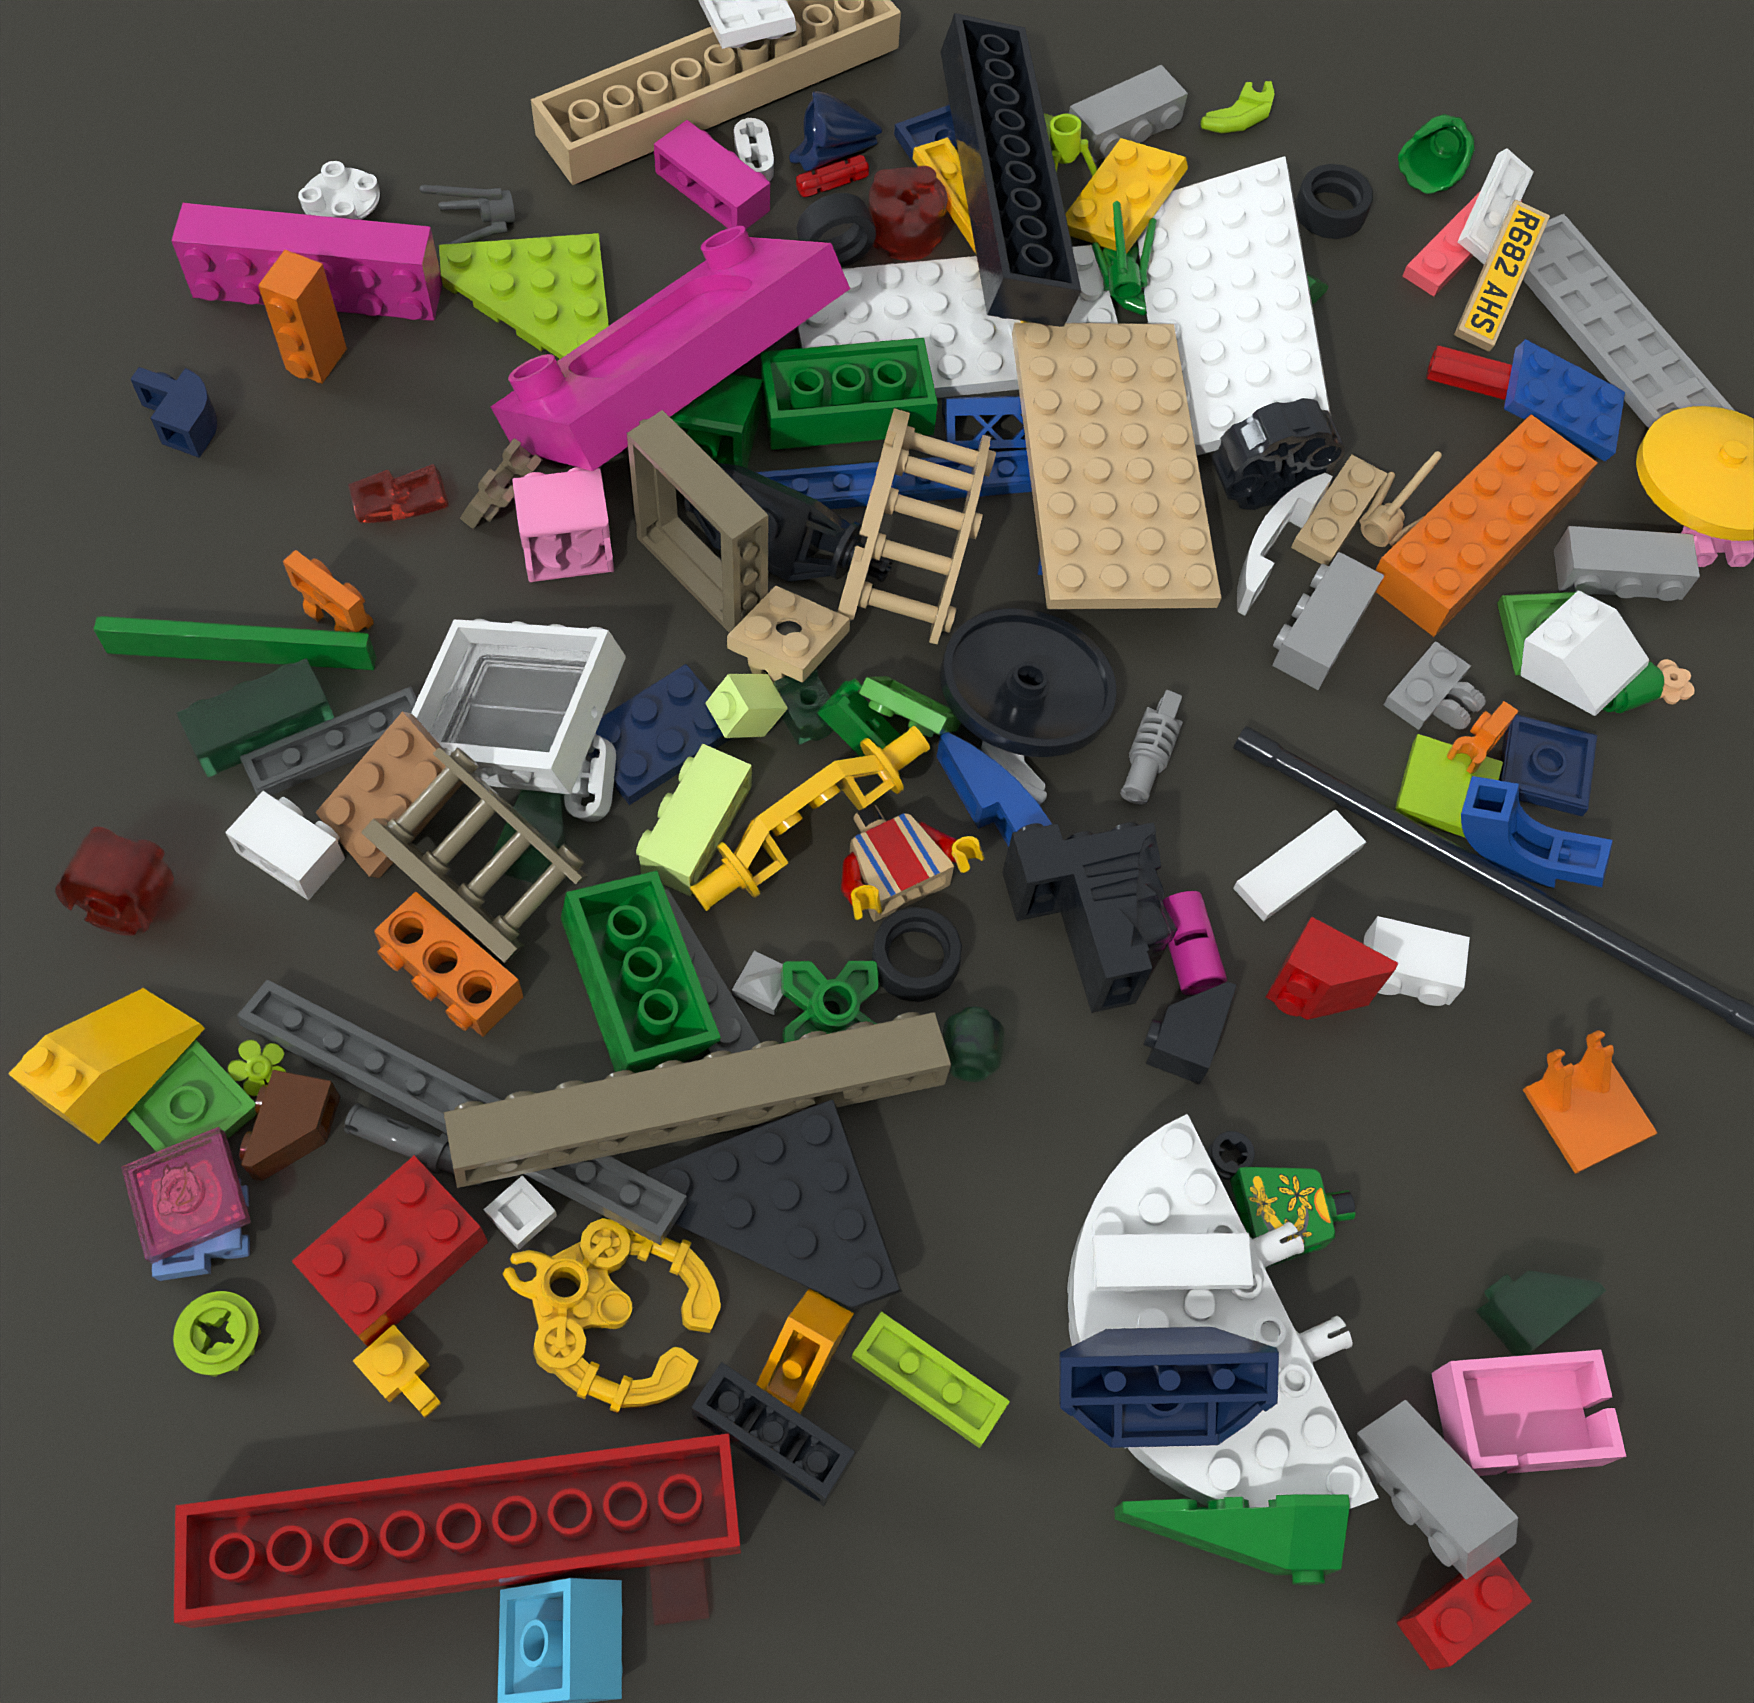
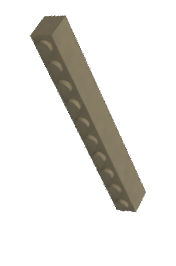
M908 1012L897 1016L893 1021L879 1024L867 1021L851 1025L845 1031L830 1034L824 1031H815L803 1035L799 1040L781 1044L777 1041H765L755 1045L751 1050L737 1053L725 1050L716 1051L708 1054L702 1060L688 1063L678 1060L667 1061L659 1064L653 1070L639 1073L623 1070L608 1075L604 1080L589 1083L578 1080L568 1081L557 1086L555 1090L540 1093L532 1091L515 1092L501 1101L486 1104L480 1101L465 1102L455 1107L454 1110L443 1113L457 1188L776 1121L831 1099L834 1100L837 1107L945 1085L951 1062L935 1012L920 1015L917 1012Z

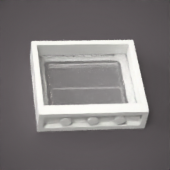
M454 619L411 714L418 719L442 748H447L453 752L458 747L469 755L479 765L474 772L489 786L571 794L626 656L609 630L600 627H590L587 629L565 627L559 624L543 626L529 625L519 621L500 623L489 622L484 619H475L474 621Z

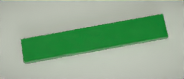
M108 616L97 617L94 626V632L107 654L374 670L376 654L369 634L360 632Z

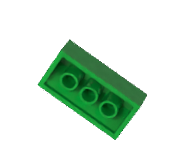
M924 338L764 351L760 353L765 416L771 450L883 440L886 438L894 408L910 413L907 426L915 428V433L925 436L934 435L938 403Z
M657 871L566 892L561 921L615 1072L629 1070L639 1073L653 1070L659 1064L673 1060L684 1063L720 1041L719 1031Z

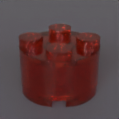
M919 166L917 168L900 167L891 170H880L874 176V182L869 191L868 211L876 230L873 246L878 250L880 246L889 251V257L907 261L921 259L931 254L933 247L941 243L944 236L948 196L944 185L936 177L934 169L928 166Z
M97 826L93 827L90 833L82 840L57 883L55 893L59 901L70 911L76 904L88 912L84 920L93 926L112 933L131 936L135 935L139 928H142L143 933L149 929L173 885L174 875L168 865L162 860L165 852L160 846L148 840H139L135 843L117 836L109 829Z

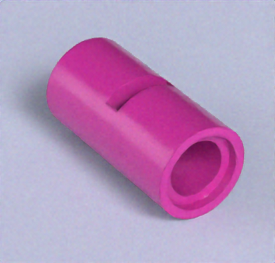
M1186 891L1163 899V904L1177 927L1175 936L1168 943L1181 992L1185 995H1196L1226 983V973L1202 894L1197 891Z

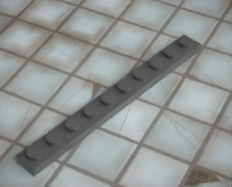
M268 979L237 1015L240 1026L278 1044L282 1048L447 1133L443 1112L452 1111L458 1105L470 1101H480L484 1104L501 1101ZM610 1156L525 1174L659 1245H662L687 1205L686 1195Z

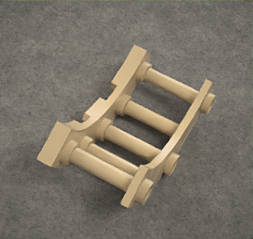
M894 408L859 534L867 537L864 548L855 547L837 613L850 618V620H854L857 606L866 609V606L870 605L932 623L929 642L938 645L941 632L949 633L954 621L956 607L949 605L968 538L976 539L983 514L975 511L984 475L989 477L996 452L989 450L991 437L982 435L978 451L915 433V428L907 426L910 413ZM909 449L973 467L971 474L908 456ZM904 472L968 491L963 513L898 494L899 490L891 487L894 474L902 476ZM893 511L958 530L952 557H945L887 540L885 534L879 533L883 514L892 515ZM882 556L946 575L938 606L872 588L873 583L865 581L871 558L880 560Z

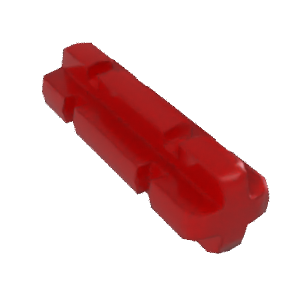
M859 154L848 158V163H845V160H841L815 169V174H812V171L799 174L796 177L797 190L801 197L806 198L817 194L818 189H820V192H824L850 183L851 178H853V181L866 178L869 175L868 162L863 155Z

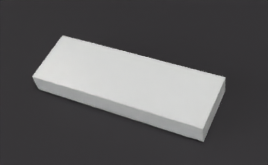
M1505 149L1497 154L1458 240L1460 245L1483 264L1486 262L1510 205L1515 199L1521 201L1534 172L1509 149Z
M1335 809L1238 880L1233 889L1264 922L1361 850L1366 841Z
M1249 1233L1093 1235L1092 1237L1095 1290L1250 1289L1253 1286Z

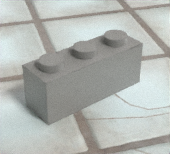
M1159 65L1071 105L1069 114L1075 115L1081 120V139L1089 141L1088 149L1093 161L1096 162L1107 157L1120 138L1141 143L1160 131L1176 126L1181 122L1188 93L1162 65Z
M1568 526L1554 548L1559 592H1577L1579 590L1587 595H1617L1621 598L1648 597L1659 598L1663 601H1673L1676 599L1682 600L1700 577L1693 534Z
M1340 552L1337 553L1330 566L1322 563L1310 584L1311 587L1315 588L1312 596L1305 593L1302 595L1292 613V616L1297 619L1293 627L1285 624L1273 644V647L1278 649L1279 652L1272 666L1319 690L1372 601L1384 575Z
M1406 1400L1357 1433V1455L1373 1485L1380 1484L1392 1497L1391 1500L1395 1510L1407 1524H1416L1428 1537L1432 1551L1444 1565L1448 1567L1453 1565L1467 1580L1516 1544L1518 1516Z

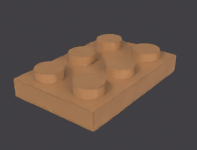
M403 711L315 812L323 823L327 824L339 835L340 843L369 877L380 878L393 864V861L368 840L361 831L373 818H385L388 822L392 818L398 820L446 767L433 755L441 745L413 714ZM461 779L412 832L415 837L464 783Z

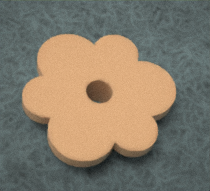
M1661 660L1657 665L1664 676L1663 692L1660 698H1663L1666 703L1672 705L1676 704L1680 699L1687 700L1691 698L1695 690L1694 686L1689 682L1691 678L1690 672L1686 669L1678 668L1677 664L1671 660Z

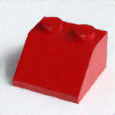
M1311 917L1288 953L1265 998L1275 1002L1276 1007L1282 1012L1291 1016H1300L1306 1020L1368 1006L1394 973L1399 963Z

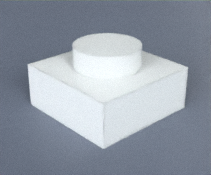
M523 1175L483 1209L488 1218L518 1250L557 1217L554 1208Z

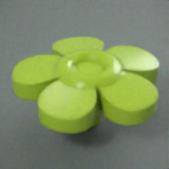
M252 1039L246 1040L238 1048L240 1056L245 1061L240 1059L233 1060L227 1068L228 1074L234 1081L245 1079L243 1090L248 1095L257 1096L260 1088L265 1084L264 1079L269 1083L273 1070L286 1072L282 1066L275 1065L283 1059L284 1052L278 1044L269 1043L265 1045L261 1053V1048L257 1041Z

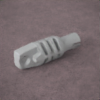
M1170 690L1164 692L1156 710L1149 707L1146 708L1130 749L1129 758L1132 765L1125 785L1120 792L1121 796L1130 803L1139 805L1147 803L1156 775L1166 769L1183 722L1175 719L1182 696Z

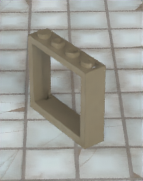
M661 410L651 418L639 421L640 425L627 433L637 539L730 633L768 594V514ZM676 489L721 533V560L678 518Z

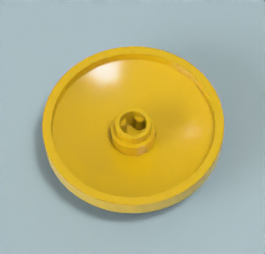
M1693 406L1671 411L1656 420L1643 438L1636 458L1639 479L1653 502L1668 516L1699 533L1732 541L1754 540V418L1724 408Z

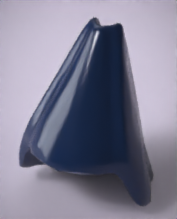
M821 91L812 92L813 100L806 108L804 116V141L790 153L789 159L791 163L801 164L805 171H812L825 164L876 145L878 143L876 135L882 133V128L838 98Z

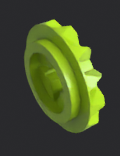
M216 1291L198 1297L183 1310L175 1325L173 1342L178 1358L193 1372L217 1377L219 1374L229 1371H238L240 1364L249 1356L254 1355V1347L258 1336L261 1334L257 1312L245 1298L232 1292ZM224 1321H228L229 1323L225 1330L231 1335L234 1343L230 1344L227 1342L224 1344L223 1342H217L212 1348H208L211 1338L201 1328V1325L204 1324L208 1327L212 1325L219 1328Z

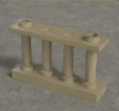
M438 747L433 755L446 766L398 820L392 818L388 822L385 818H373L361 833L505 963L512 960L525 946L517 939L520 935L519 927L567 876L575 884H580L588 877L580 869L585 862L565 844L558 849L474 772L479 765L463 750L457 747L452 752L447 748ZM461 779L481 800L433 852L428 850L423 854L410 842L415 837L412 832ZM497 812L517 830L516 833L469 884L463 882L459 886L446 874L450 869L448 863L491 816ZM532 844L552 864L504 916L499 914L494 918L481 906L485 902L483 896Z

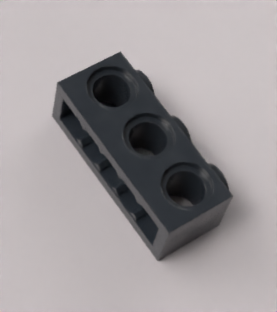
M723 1362L720 1363L691 1407L693 1419L717 1435L729 1434L730 1444L823 1507L853 1462L855 1455L853 1449Z

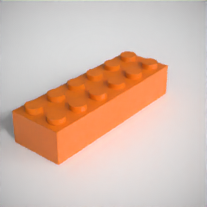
M1531 414L1381 558L1375 571L1383 574L1384 577L1376 593L1431 636L1435 637L1580 492L1598 462Z

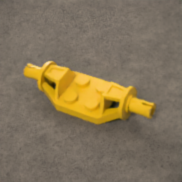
M912 726L906 733L883 749L877 747L868 738L862 740L860 746L865 756L832 762L751 820L734 854L724 842L718 844L717 848L723 857L721 859L723 864L700 882L689 887L693 895L706 911L738 887L742 890L746 888L752 897H758L760 891L757 886L788 864V861L769 834L770 830H772L775 836L781 835L803 819L798 810L806 804H809L813 810L821 806L840 792L838 786L858 810L864 809L890 789L896 794L901 793L904 790V786L898 771L922 753L930 750V746L923 734L915 726ZM878 774L883 782L866 795H863L854 779ZM762 845L774 861L753 876L748 867Z

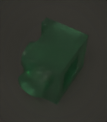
M817 669L803 683L789 676L774 681L777 691L788 707L781 717L798 745L809 740L819 741L832 733L833 729L817 714L830 698L818 677Z

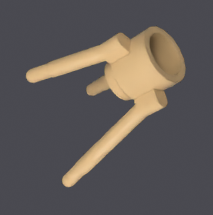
M1439 451L1435 452L1420 468L1392 503L1381 505L1395 478L1394 472L1388 473L1368 511L1359 520L1361 532L1370 543L1378 547H1385L1389 543L1393 547L1423 518L1421 517L1403 528L1405 516L1400 507L1440 460L1442 454Z

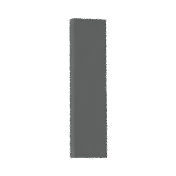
M410 686L240 756L257 796L262 791L271 796L362 758L402 711L412 712L417 697Z

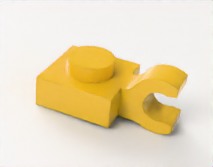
M394 1324L353 1360L356 1366L389 1403L403 1392L425 1418L441 1404L433 1392L419 1378L430 1367L429 1363Z

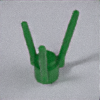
M1115 201L1113 203V219L1117 258L1112 261L1111 266L1108 268L1100 245L1094 242L1092 249L1103 278L1104 291H1109L1110 295L1117 299H1130L1141 292V287L1148 285L1147 270L1157 220L1155 218L1149 220L1140 265H1138L1132 257L1126 256L1121 204L1119 201Z

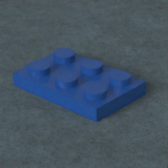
M1525 339L1515 348L1504 410L1524 420L1532 414L1574 446L1606 461L1616 453L1625 392Z

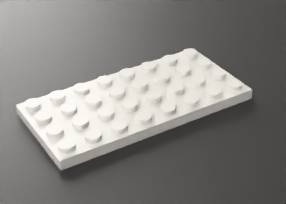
M1280 157L1171 191L1153 217L1157 220L1147 270L1148 285L1144 287L1148 324H1174L1196 455L1218 450L1221 444V436L1233 424L1242 422L1257 409L1275 402L1287 403L1301 398L1313 399L1318 401L1321 410H1327L1331 416L1286 157ZM1148 225L1137 239L1138 248L1140 249V260Z
M1092 245L1072 247L1082 291L1066 323L1118 324L1110 292L1104 291L1103 278L1096 262ZM977 256L842 269L850 290L796 327L800 348L924 338L936 398L1019 390L1012 330L1014 322L1021 323V321L987 315Z

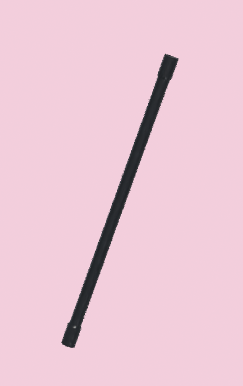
M1247 725L1239 735L1233 747L1238 752L1265 767L1274 768L1715 1013L1731 1026L1754 1038V1006L1750 1003L1728 995L1285 750L1276 741Z

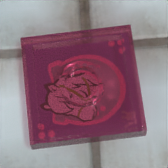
M220 1127L121 1166L145 1260L152 1264L251 1223L226 1133Z

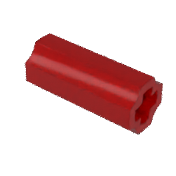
M1436 345L1428 365L1426 379L1505 400L1512 364Z

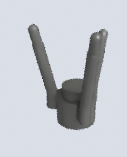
M421 185L419 188L421 193L478 198L477 200L440 202L438 206L441 210L479 209L482 222L490 221V226L448 244L470 243L492 234L507 232L506 223L515 222L514 205L510 190L501 191V188L478 189L439 185Z

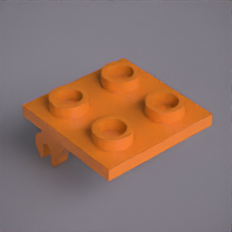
M1600 1030L1587 1036L1588 1048L1579 1063L1575 1065L1570 1063L1564 1066L1561 1058L1565 1055V1052L1561 1049L1554 1050L1547 1055L1548 1068L1542 1080L1523 1089V1092L1575 1174L1657 1134L1654 1126L1613 1065V1046H1602L1601 1039L1605 1037V1033Z

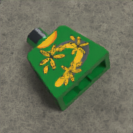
M1242 1167L1238 1169L1230 1180L1238 1216L1246 1232L1249 1233V1237L1254 1239L1284 1226L1287 1222H1291L1298 1232L1281 1239L1280 1243H1286L1299 1236L1302 1238L1304 1245L1303 1253L1292 1255L1265 1268L1325 1248L1335 1238L1333 1222L1353 1220L1355 1218V1203L1351 1192L1343 1190L1325 1193L1321 1174L1316 1169Z

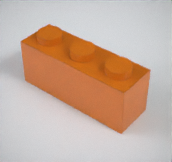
M284 250L258 287L286 370L298 378H308L323 384L347 349L322 263Z

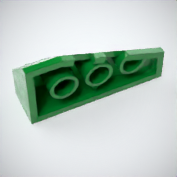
M1349 1494L1276 1495V1499L1268 1500L1269 1507L1250 1508L1249 1500L1243 1497H1224V1499L1208 1501V1507H1198L1197 1500L1170 1499L1123 1501L1114 1508L1115 1520L1274 1575H1292V1584L1319 1585L1325 1584V1575L1341 1570L1350 1503Z

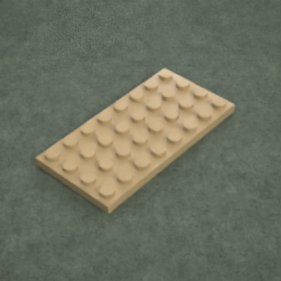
M1014 322L1012 339L1047 609L1217 608L1221 600V593L1174 324L1065 323L1064 327L1039 323Z

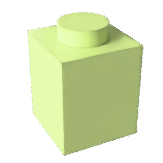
M728 674L705 703L725 738L765 737L788 709L768 674Z

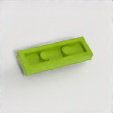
M882 1311L852 1353V1359L978 1448H981L1010 1402Z

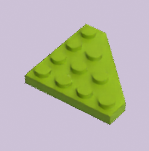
M599 233L439 245L443 287L455 295L458 292L473 301V307L499 323L502 320L516 330L517 336L540 351L546 349L560 360L609 326Z

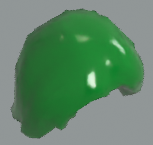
M1442 114L1432 118L1416 131L1399 152V171L1403 173L1409 186L1419 189L1425 194L1446 191L1459 182L1468 169L1475 151L1474 136L1467 129L1466 123L1461 117Z

